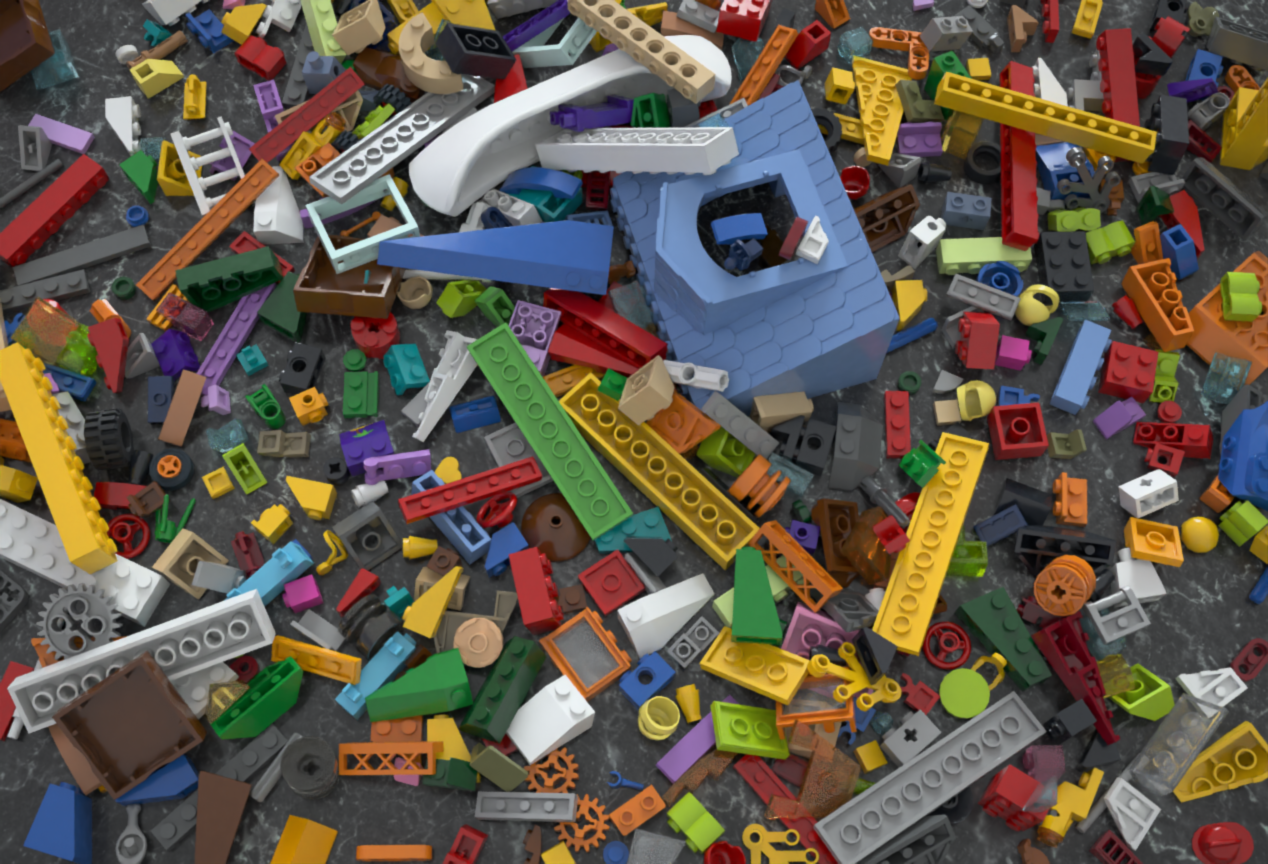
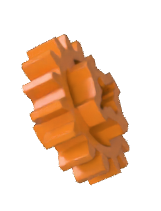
M564 747L561 752L557 748L530 766H524V769L529 773L525 782H532L528 786V790L533 791L536 789V793H568V788L575 789L576 785L572 780L579 779V775L573 773V771L579 769L578 764L571 763L575 759L574 755L572 754L567 757V748ZM549 757L542 765L538 764L542 759ZM559 758L566 763L569 770L561 768ZM551 767H554L555 772L558 774H553L552 778H548L545 771L548 772ZM535 776L543 779L544 788L536 782ZM560 781H566L561 787L554 789L555 785Z
M588 794L585 795L584 800H580L578 796L577 807L580 808L576 812V821L578 822L581 820V817H584L589 825H584L583 829H579L578 824L574 822H559L560 825L554 827L555 832H562L558 840L563 841L566 839L568 849L575 845V852L578 853L580 847H584L585 851L589 852V845L593 844L594 847L598 848L597 840H606V836L602 832L609 831L610 826L604 824V822L608 821L610 817L609 815L602 814L606 809L605 805L597 807V798L590 802ZM590 808L596 812L599 821L592 819L589 814ZM565 826L573 829L575 832L574 839L568 835ZM591 831L597 832L592 838L584 840L585 836Z

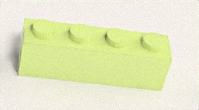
M300 0L314 51L318 52L320 56H333L342 64L346 53L332 36L337 26V21L331 0Z
M1002 237L940 239L936 248L939 274H977L986 264L996 263L997 261L1008 262L1014 265L1019 272L1028 269L1032 261L1031 248L1023 251L1003 245Z
M784 555L776 559L780 567H787ZM767 565L765 568L773 599L778 603L788 596L787 592L791 588ZM793 571V580L797 584H804L803 574L800 571ZM734 588L715 599L712 606L725 626L731 629Z

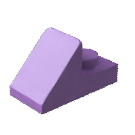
M1130 397L1123 402L1119 400L1097 416L1093 423L1107 440L1140 421L1146 414L1134 398Z

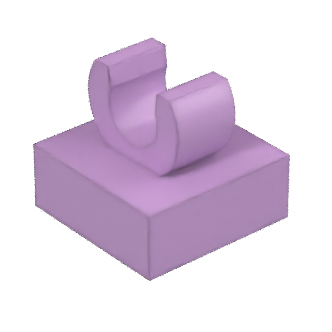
M216 384L209 386L208 395L201 397V407L208 406L209 411H215L221 415L231 413L229 392Z

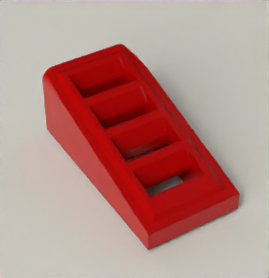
M362 568L337 606L338 614L343 618L348 616L381 584L379 577Z

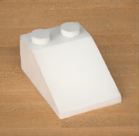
M564 675L545 686L518 709L506 734L529 765L591 728L595 711L568 677Z

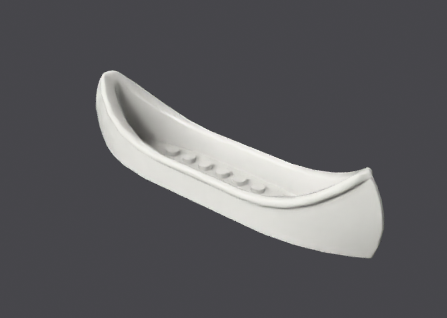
M666 36V39L716 74L714 89L701 102L725 96L731 87V68L723 52L701 36ZM617 49L491 104L454 125L437 137L409 163V176L413 189L418 197L429 207L443 214L456 217L492 188L506 180L509 174L540 161L536 144L563 129L560 125H552L550 123V111L559 110L558 105L574 104L585 106L607 102V95L613 94L634 99L650 93H663L666 96L667 102V90L674 89V87L669 86L659 76L651 73L640 62H636L625 51Z

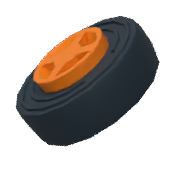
M175 448L159 452L150 464V476L153 482L156 481L162 489L168 491L178 490L186 486L194 474V465L189 455Z

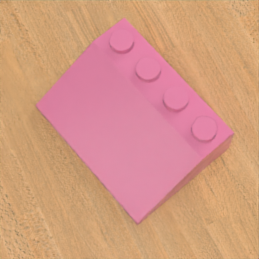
M798 602L781 649L809 660L810 646L819 644L839 649L844 642L853 644L852 639L861 629L845 632L828 612L819 610V612L815 613L808 605ZM856 651L855 654H854V656L856 657V659L858 660V662H859V663L861 664V666L863 667V665H862V663H861V661H860V658H859V656H858V654H857V651ZM846 662V666H840V667H849V668H850V666L847 664V662ZM838 686L808 690L834 699L833 691ZM865 688L855 693L854 696L859 698L863 693L870 695L873 693V690Z

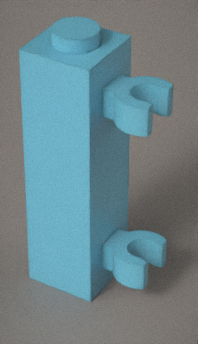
M290 541L282 549H277L272 554L273 557L240 587L232 589L226 595L227 598L225 600L257 589L265 607L285 589L284 584L297 579L313 564V561L300 545Z
M397 631L361 670L360 683L356 685L348 683L336 697L337 703L358 720L367 710L365 697L390 681H394L397 674L406 667L404 662L416 650L415 645L417 642L407 633L402 636Z

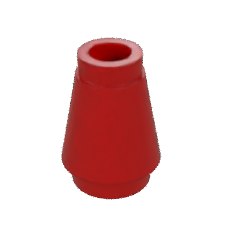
M1127 295L1111 305L1114 309L1113 312L1131 329L1144 322L1133 299H1129Z

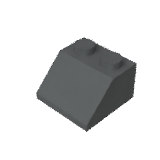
M373 501L332 527L360 570L363 568L368 571L403 547L383 512Z

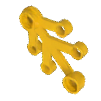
M844 642L839 647L838 654L841 658L845 659L852 671L830 663L828 657L822 654L813 656L807 664L809 673L814 677L820 678L829 673L853 682L847 686L839 685L833 691V697L837 702L843 703L851 695L865 688L875 690L870 695L863 693L856 700V705L861 711H868L879 701L893 703L901 697L899 684L885 675L876 684H870L865 670L854 656L856 649L850 642Z
M751 824L743 832V842L751 850V864H761V851L769 858V864H790L789 862L805 861L807 864H815L819 860V852L815 848L798 851H777L769 843L786 842L791 846L796 845L800 840V834L795 829H789L786 832H767L762 825ZM753 832H756L760 835L759 842H753L751 840V834ZM789 832L796 834L797 840L795 842H790L787 839ZM813 851L816 854V859L809 861L806 857L807 852Z

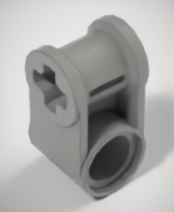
M1221 92L1213 94L1203 102L1195 105L1187 113L1188 119H1192L1203 131L1206 130L1212 123L1220 119L1230 103L1228 96Z

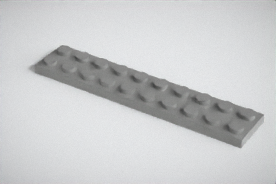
M461 74L464 90L451 94L426 93L309 177L310 184L340 204L345 203L465 115L473 107L495 92V85L480 76L475 77Z
M1013 691L816 823L813 828L838 864H857L1042 737L1047 731L1015 691Z

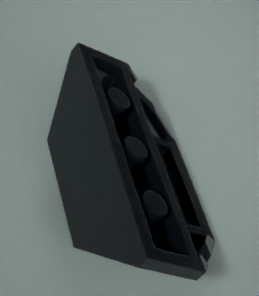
M1031 525L1018 527L1014 552L1033 576H1038L1051 561L1063 555H1074L1085 560L1092 567L1094 574H1097L1113 564L1117 542L1116 540L1082 530Z

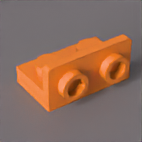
M0 419V456L31 462L17 422Z
M1062 472L1053 482V493L1056 494V501L1053 504V515L1056 516V524L1085 527L1087 525V479L1067 478V473Z
M651 784L610 813L609 817L614 827L617 826L621 834L626 836L663 810L666 805Z

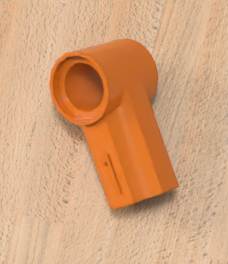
M106 299L97 300L92 304L89 311L99 323L112 318H120L127 337H130L131 330Z

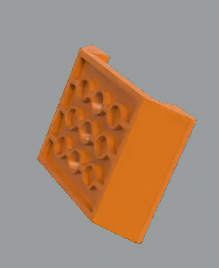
M1260 251L1254 252L1233 272L1255 273L1260 283L1257 295L1262 303L1263 315H1259L1253 322L1225 320L1220 284L1188 313L1194 332L1186 345L1238 391L1244 385L1253 383L1268 368V258Z

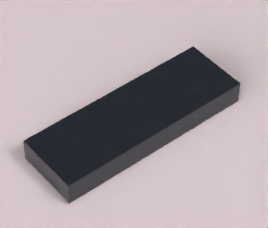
M709 468L701 469L699 473L752 522L758 519L754 515L755 511L752 508L750 510L747 509L748 504L746 502L736 500L727 492L729 487Z

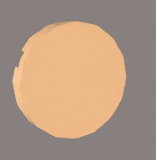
M473 618L465 621L457 629L453 648L459 649L463 664L482 668L492 664L500 656L503 649V635L500 628L493 621L486 618Z

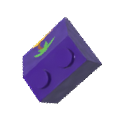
M384 420L339 434L347 467L352 477L367 472L364 469L365 459L395 454Z

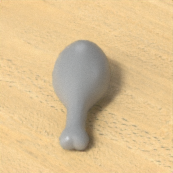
M139 803L128 804L126 807L128 825L118 838L115 848L120 864H140L146 854L147 840L138 826V814L141 810Z

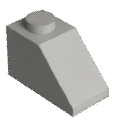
M199 561L192 585L228 594L232 589H237L247 580L246 571L220 563Z

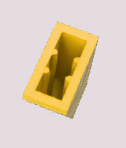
M435 715L434 719H427V741H443L444 752L436 753V759L450 760V757L470 762L471 755L454 719L449 718V715ZM479 772L477 774L476 783H481V777L479 775Z

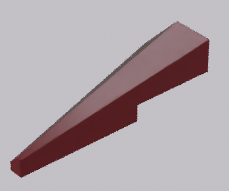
M1079 610L1075 614L1069 615L1031 635V637L1076 701L1082 699L1097 720L1093 725L1107 745L1119 741L1120 737L1115 735L1110 719L1113 718L1111 710L1107 711L1103 696L1106 695V691L1096 659L1091 657L1086 643L1089 637L1088 633H1083L1079 621L1082 618V614Z

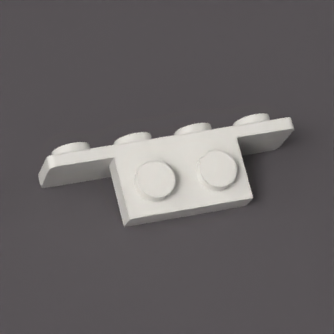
M271 0L273 1L271 6L267 5L263 13V17H265L264 23L260 22L255 33L259 34L258 37L264 38L270 23L290 32L301 8V1Z

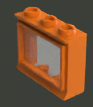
M588 607L539 640L540 647L548 653L553 665L560 670L563 676L566 675L587 702L617 682L627 671H631L630 663L632 662L625 650L620 651L616 646L617 639L610 630L606 632L602 627L603 620L596 611L591 612Z
M808 673L789 705L776 701V727L780 740L785 739V727L797 726L799 734L806 736L810 733L809 725L823 723L825 732L833 733L835 731L834 722L849 721L851 732H857L854 694L843 703L837 702L833 697V691L839 685L847 686L853 682L829 673L820 678Z

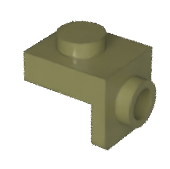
M1076 429L1069 434L1052 432L1047 434L1049 444L1047 449L1050 458L1072 459L1086 451L1082 430Z

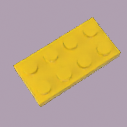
M724 626L701 660V669L785 705H789L809 673L807 664L810 660L770 644L731 642L732 629Z

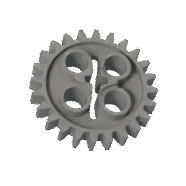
M85 583L79 584L77 589L74 584L68 585V591L65 588L58 589L59 596L57 594L50 595L52 603H43L47 611L38 612L40 616L44 617V621L36 623L38 626H43V630L38 632L37 635H45L46 638L40 644L50 645L47 654L54 651L57 652L55 660L63 656L64 660L114 642L112 638L121 636L115 629L123 626L122 623L116 622V618L121 617L122 613H114L113 611L119 605H110L109 602L113 596L104 598V589H100L95 593V585H90L87 590ZM78 600L83 601L85 604V611L83 613L76 609ZM65 607L68 608V612H69L70 614H67V613L64 611V608H65ZM60 617L66 621V628L64 630L57 626V621ZM96 618L100 619L103 624L101 631H97L93 627V622ZM78 620L83 621V623L81 624L82 628L80 629L77 628V625L79 624ZM90 635H93L95 637V641H92ZM76 636H80L83 639L84 644L82 648L76 647L74 643Z

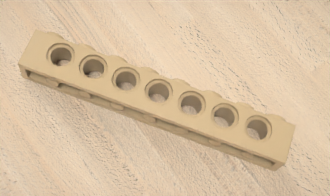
M568 0V10L571 14L576 15L586 25L594 28L605 39L610 40L620 50L632 56L636 62H640L651 73L656 74L669 86L682 93L685 98L697 104L714 89L715 73L614 0Z

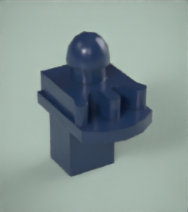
M754 238L746 244L738 239L730 246L729 257L725 260L724 266L726 269L737 267L740 271L747 269L750 262L762 254L763 248Z

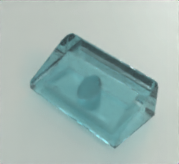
M1050 777L1036 787L1025 804L1023 811L1042 813L1057 804L1056 777Z

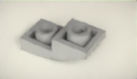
M701 616L667 652L686 668L717 638L719 632Z

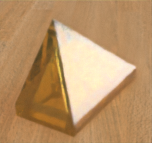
M244 680L210 684L204 715L210 724L250 688Z

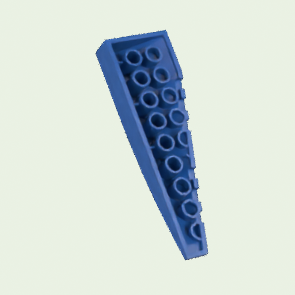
M565 220L380 241L377 264L606 295L614 226Z

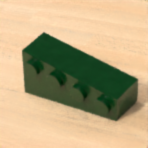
M269 246L175 270L179 291L201 315H205L284 279L279 259Z
M1004 587L964 603L954 612L958 619L968 626V630L972 635L982 642L986 647V651L991 656L994 653H998L1005 658L1007 664L1003 670L1022 692L1044 683L1052 676Z

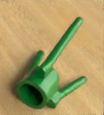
M166 494L164 496L162 518L161 508L156 511L154 534L156 541L171 543L184 527L196 499H191L178 527H175V522L167 520L169 495Z

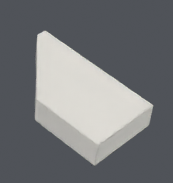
M815 215L796 251V255L815 264L819 263L829 243L826 233L823 232L818 216Z

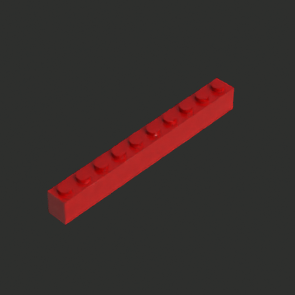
M1010 61L999 74L1000 87L1035 97L1033 68ZM1000 123L1002 244L1027 251L1039 238L1037 222L1039 218L1037 213L1038 196L1036 188L1038 180L1036 178L1037 161L1035 154L1037 145L1035 144V133Z

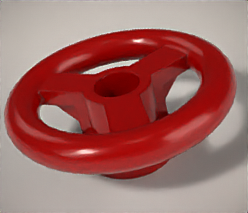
M504 492L489 499L479 510L476 522L482 528H489L495 525L504 527L509 524L513 519L512 512L517 504L516 495L513 492ZM510 499V501L503 504L498 503L501 500ZM490 509L489 515L484 519L486 512Z
M121 514L110 520L107 524L109 527V531H107L108 537H113L124 546V552H115V554L126 559L133 558L139 555L149 543L150 529L147 522L140 516ZM123 521H134L135 523L129 526ZM142 528V540L133 549L131 541L134 538V534Z
M944 621L935 623L928 628L922 647L926 658L933 665L941 669L950 670L959 668L968 660L971 653V641L962 627L955 623ZM941 629H950L959 634L963 641H960L959 637L955 633H943ZM933 634L939 641L940 651L937 657L933 655L930 649V639ZM944 641L950 642L951 647H946ZM957 649H964L961 657L956 661L944 662L948 653H952Z

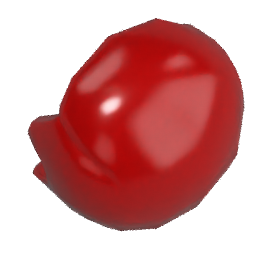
M850 166L842 170L840 179L848 198L857 200L866 195L870 186L868 171L859 166Z
M718 841L711 844L705 851L704 864H746V858L739 846H732L727 841Z

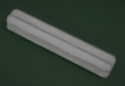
M294 733L251 791L250 796L258 802H263L305 744L306 739L298 733Z

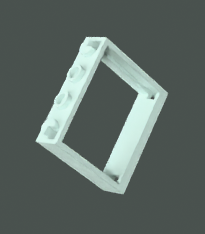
M578 17L558 45L544 46L562 22L560 20L515 49L512 53L520 55L524 68L573 65L597 31L586 25Z
M390 174L376 179L343 204L329 196L306 205L310 220L336 274L378 259L380 241L420 237L418 226ZM391 194L406 224L335 251L321 220Z

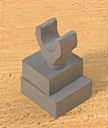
M1037 188V213L1044 215L1047 210L1049 212L1060 209L1064 210V200H1050L1051 191Z

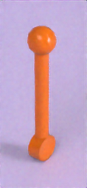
M374 212L372 217L347 231L342 230L340 236H349V234L368 223L377 221L381 214Z

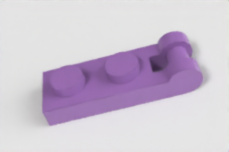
M429 449L365 459L364 469L367 471L365 473V483L375 485L379 481L426 474L431 470Z

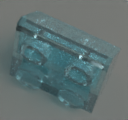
M60 29L48 32L55 54L31 70L37 90L79 77L69 45Z

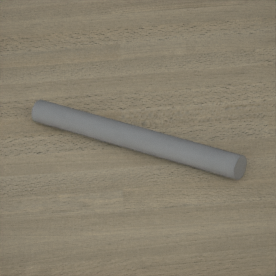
M1138 753L1118 778H1122L1128 783L1147 761V758L1143 754ZM1110 787L1089 810L1086 819L1076 825V829L1084 834L1105 810L1107 805L1103 798Z

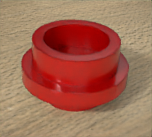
M1164 401L1157 409L1158 417L1164 423H1174L1182 415L1180 406L1173 401Z

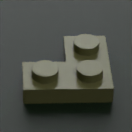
M900 80L895 84L908 122L925 123L931 121L936 123L944 120L941 107L934 104L935 100H922L916 81Z

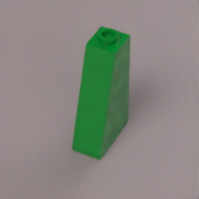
M754 547L736 549L731 642L781 645L783 633L762 552Z

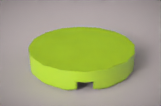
M961 668L951 671L944 677L939 687L940 702L950 715L960 719H970L985 710L989 703L990 690L987 682L979 673L971 669Z

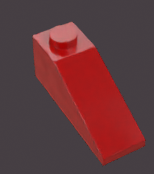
M1183 190L1170 196L1174 213L1158 216L1168 229L1179 224L1183 226L1194 241L1198 260L1205 250L1198 209L1193 198Z

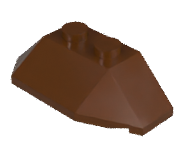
M912 184L882 194L854 209L871 252L906 235L920 206Z

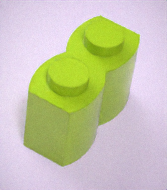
M1081 207L1071 211L1055 210L1048 213V230L1054 232L1090 231L1101 226L1100 210Z
M1123 220L1085 233L1091 264H1104L1117 255L1123 257L1131 252V248L1135 244Z
M1227 272L1221 278L1220 290L1225 320L1253 322L1261 314L1262 303L1257 295L1260 283L1255 273Z
M1248 500L1244 504L1238 501L1219 518L1222 523L1218 526L1240 547L1268 523V520Z
M690 792L667 812V817L669 818L667 824L675 833L681 831L687 839L684 842L694 853L699 851L703 854L711 844L715 843L725 833L724 828Z

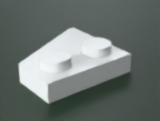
M1224 668L1217 671H1201L1187 675L1181 674L1175 678L1207 718L1248 688L1232 668Z
M1117 777L1103 799L1127 847L1136 851L1161 809L1124 779Z

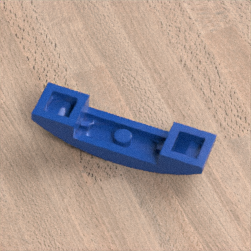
M530 167L522 168L509 174L500 188V192L519 194L522 189L552 191L556 198L574 199L583 182L581 179L561 171Z

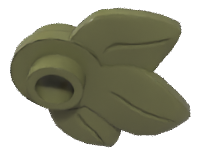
M1196 1L1193 2L1187 10L1190 18L1187 27L1190 28L1188 33L1193 37L1202 35L1209 37L1214 19L1219 17L1218 11L1213 7L1203 9Z

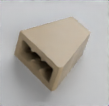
M805 392L756 396L753 398L750 418L764 431L770 433L773 427L800 415L805 416L804 422H808L814 407L811 399H807Z

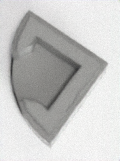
M942 370L932 392L944 394V392L953 391L960 386L963 378Z

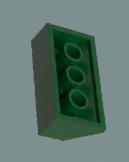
M514 636L505 643L500 656L496 659L476 695L473 705L470 706L458 728L460 731L498 744L501 743L547 657L535 641Z

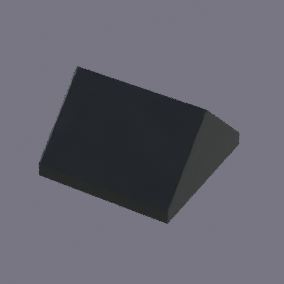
M1006 478L993 516L1016 504L1028 526L1044 525L1051 509L1052 495Z

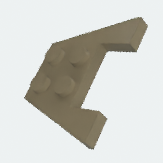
M424 582V592L428 591L436 583ZM497 590L494 616L445 611L434 637L436 652L440 653L454 649L453 643L457 629L465 621L473 618H486L493 621L503 634L517 604V592Z

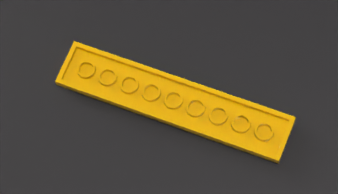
M942 432L936 453L946 463L944 465L941 463L937 467L939 471L922 488L906 533L910 542L906 544V547L898 555L872 631L898 646L896 650L916 656L920 654L989 449V443Z

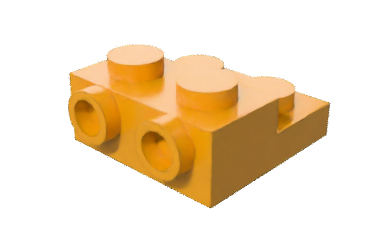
M1130 517L1124 528L1125 545L1130 548L1132 558L1176 567L1182 565L1184 560L1177 526Z

